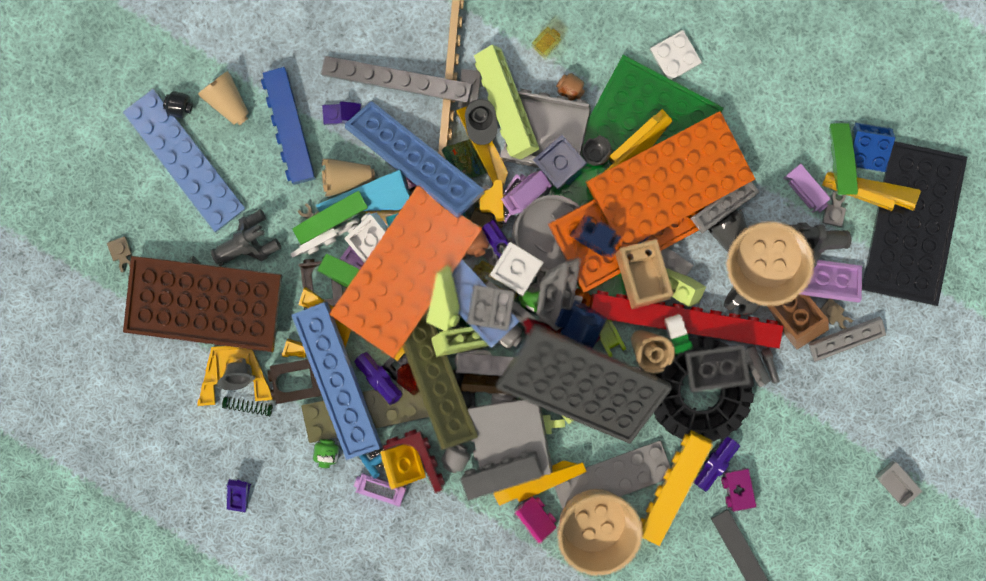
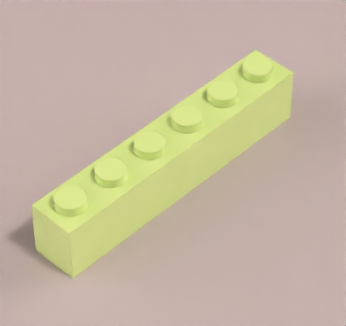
M491 45L474 55L476 60L475 66L482 76V85L488 92V101L494 106L496 120L501 127L500 133L507 143V152L511 157L521 160L539 150V146L501 48Z

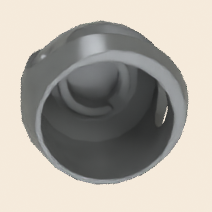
M734 287L730 290L724 301V307L727 310L739 306L738 312L742 315L753 314L761 306L741 296Z

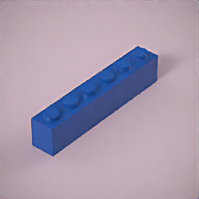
M285 67L263 72L264 78L261 79L263 89H267L268 92L266 102L268 108H272L273 111L271 121L273 126H277L278 133L275 134L278 145L281 144L283 148L280 154L283 163H287L288 170H285L287 180L291 181L293 185L315 180L316 177L287 70Z

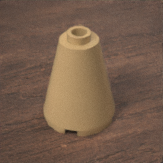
M228 71L198 93L200 98L233 125L238 123L240 126L248 119L246 115L249 112Z
M329 158L322 160V165L326 167V170L322 171L323 190L326 192L325 197L353 190L375 180L374 169H371L370 165Z
M637 330L632 334V347L638 365L643 370L653 374L659 373L672 363L674 347L667 338L645 330Z

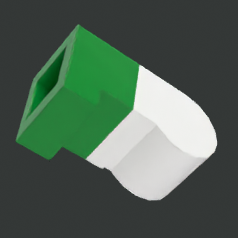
M678 314L665 318L666 330L669 340L674 347V353L678 354L693 349L681 315Z

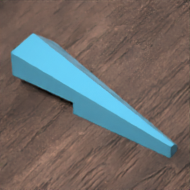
M398 170L317 204L316 207L321 212L359 191L368 207L364 211H396L403 208L412 192L409 191L405 176L401 170Z

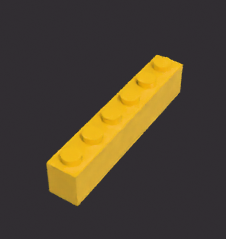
M692 430L688 435H684L681 441L683 446L680 452H675L672 458L674 463L671 469L667 468L663 478L665 481L662 486L658 485L654 493L656 496L654 502H649L645 511L647 512L645 519H640L642 538L658 546L662 543L712 447V440Z

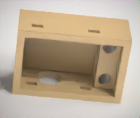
M657 239L620 248L615 253L631 309L665 301L673 296Z

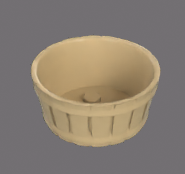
M761 222L748 227L735 239L728 253L727 272H729V279L736 291L747 300L765 306L781 305L796 298L807 287L813 273V254L805 238L791 226L779 222Z
M601 489L583 491L574 496L565 505L561 513L558 526L560 551L567 563L582 573L585 572L589 575L611 574L625 567L637 554L641 545L640 541H642L641 521L635 510L625 500L615 494Z

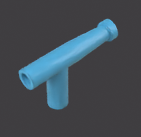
M366 454L360 455L361 461L374 479L379 477L380 473L376 466L382 462L381 454L372 460Z

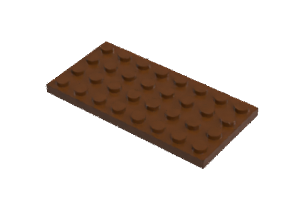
M131 256L123 333L274 352L283 274Z

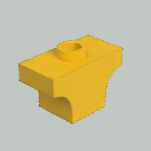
M495 180L494 185L490 189L484 190V194L480 197L481 213L494 214L497 222L505 221V205L501 200L505 196L503 180Z

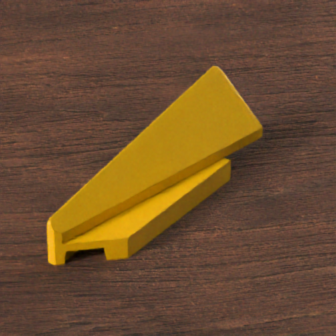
M466 106L456 110V112L465 129V132L467 133L465 121V110L467 108ZM470 139L492 184L494 185L495 180H503L505 184L508 171L493 142L479 145Z
M663 109L654 115L610 155L609 160L613 164L605 171L651 148L672 122L670 116Z
M827 172L822 186L837 191L834 173ZM857 177L858 194L848 196L890 211L893 210L895 204L914 211L921 190Z
M563 460L552 465L553 471L551 474L542 475V478L494 492L493 494L499 506L516 498L521 502L587 472L584 463L577 464Z

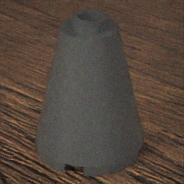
M740 209L739 212L738 210L733 211L708 229L711 235L728 253L738 235L747 229L742 210Z

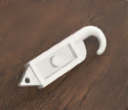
M355 218L336 229L332 228L300 245L299 249L291 253L292 258L303 253L314 254L319 251L318 247L323 244L326 246L336 242V237L347 232L354 225H358L360 219Z

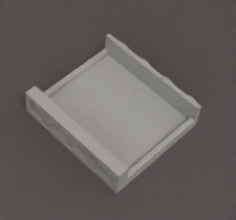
M520 89L518 93L539 150L520 160L509 155L505 141L504 150H501L500 153L502 161L538 167L533 159L561 134L581 155L591 111L587 101L581 99L570 101L564 96L553 98L547 93L539 92L537 95L532 94L530 90Z
M523 399L474 407V405L470 406L468 412L478 438L471 440L475 442L476 449L473 450L475 461L478 460L479 463L477 470L482 469V466L487 463L493 462L497 464L503 458L511 456L513 459L519 457L520 453L530 450L531 453L536 451L543 475L552 473L553 468L542 408Z

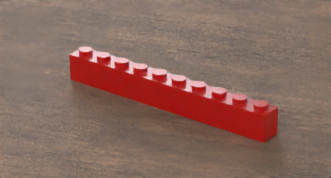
M597 290V294L591 295L590 308L606 317L607 320L666 330L664 319L680 314L688 334L780 349L783 326L778 325V321L767 319L766 323L759 322V318L748 316V319H741V315L729 313V316H723L721 311L710 310V313L703 312V308L692 307L691 310L684 309V305L673 303L672 307L665 306L663 301L631 309L627 295L616 294V297L608 296L609 292Z

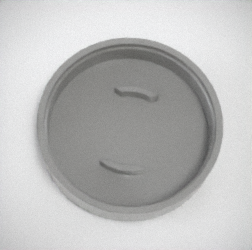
M547 195L536 198L523 209V212L518 213L513 224V244L544 262L539 270L540 272L547 273L548 270L567 262L548 226V223L580 207L574 201L563 196Z

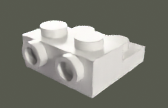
M369 212L361 218L362 222L358 226L354 225L348 230L349 235L344 238L364 263L388 228L377 213L370 214Z

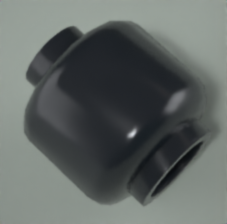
M172 91L165 96L163 109H166V113L170 116L185 118L187 114H191L193 103L190 102L189 95Z

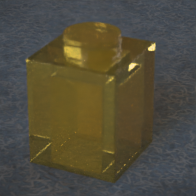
M547 27L532 42L531 47L546 59L560 45L561 35L554 28L551 30Z

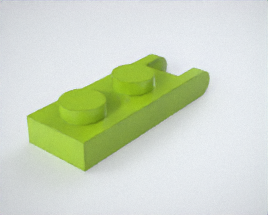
M606 320L600 333V341L607 355L613 357L610 349L620 345V348L624 351L626 347L612 320Z

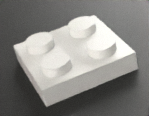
M683 30L650 48L664 76L670 80L679 77L702 63Z
M509 242L490 276L524 296L544 262Z

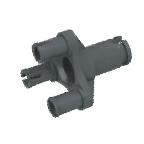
M261 209L248 217L240 218L238 220V230L233 234V238L217 246L216 249L211 250V256L216 264H219L221 267L224 263H228L242 254L249 255L262 262L272 253L282 249L280 242L276 238L263 246L259 245L256 238L265 234L264 230H260L263 227L259 224L266 220V216Z
M807 223L788 225L797 230L809 244L813 254L814 267H816L817 261L825 250L848 249L851 245L852 239L848 230L826 231L825 226L822 224L814 225V227L809 226Z

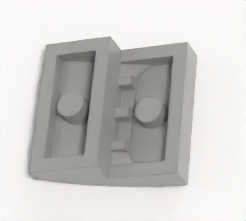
M473 285L467 324L508 331L514 292Z

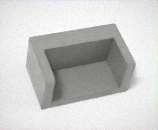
M891 461L875 476L901 506H907L922 492L897 462Z

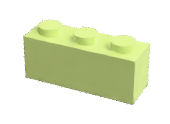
M472 327L443 331L431 338L436 357L489 347Z

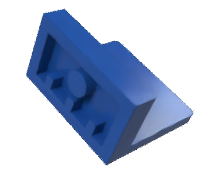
M855 122L853 128L855 134L853 148L856 167L885 172L895 141L893 129Z

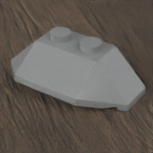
M578 257L548 270L541 282L536 315L554 330L563 328L554 325L562 308L571 309L573 305L581 260Z

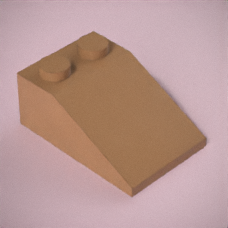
M798 294L796 298L787 303L767 306L775 320L778 321V324L783 326L785 336L796 350L829 330L828 318L810 296Z

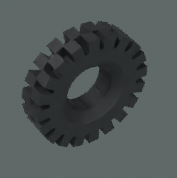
M693 338L689 339L693 349L678 354L674 353V358L670 365H667L662 372L651 374L671 383L672 389L655 410L654 415L666 431L680 439H683L684 435H688L692 430L715 442V440L729 436L732 431H736L742 425L741 422L744 418L748 417L751 411L749 409L750 404L754 400V393H752V387H754L753 377H750L749 374L750 384L721 388L720 395L717 396L719 400L712 408L709 406L706 411H696L697 408H689L684 403L685 398L681 397L680 391L681 385H684L682 381L688 374L685 353L729 347V345L714 339Z

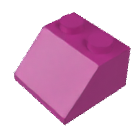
M532 496L514 509V511L540 544L557 528L554 524L557 520L550 512L547 514L543 510L545 505L539 497L535 499Z

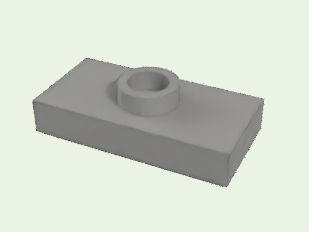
M668 247L660 251L665 268L687 276L694 266Z

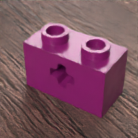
M742 468L724 472V477H721L723 488H727L728 496H725L727 508H731L733 512L755 508L756 502L749 469ZM736 485L742 488V490L739 491L740 495L734 492V490L737 488Z

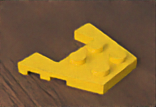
M304 287L298 305L311 308L326 301L310 289ZM329 304V307H330V309H331V311H332V309H333L334 307ZM334 318L343 344L346 347L351 329ZM287 338L282 356L305 358L307 355L303 344Z
M230 346L211 347L197 406L216 405L215 384L224 376L227 364L236 362L241 358H245L246 363L251 366L252 375L256 378L253 381L255 401L272 400L271 390L254 350Z

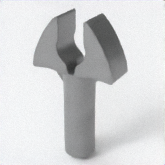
M767 347L761 349V355L764 365L767 366L772 383L776 384L780 379L773 363L772 352Z

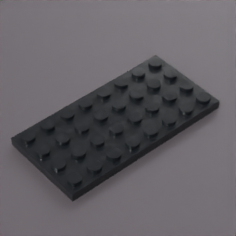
M894 141L883 182L919 189L921 193L914 211L896 204L892 211L878 206L862 291L938 306L967 156Z

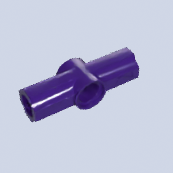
M492 220L485 224L482 230L494 253L500 258L502 256L500 245L505 243L508 246L510 241L506 238L495 220Z
M368 352L361 353L356 358L354 363L366 376L365 378L372 388L378 391L389 405L398 402L403 395L391 381L384 368L379 366Z
M725 437L716 451L709 455L710 459L704 462V467L693 483L707 492L717 477H720L728 468L729 461L740 448V445L730 437Z

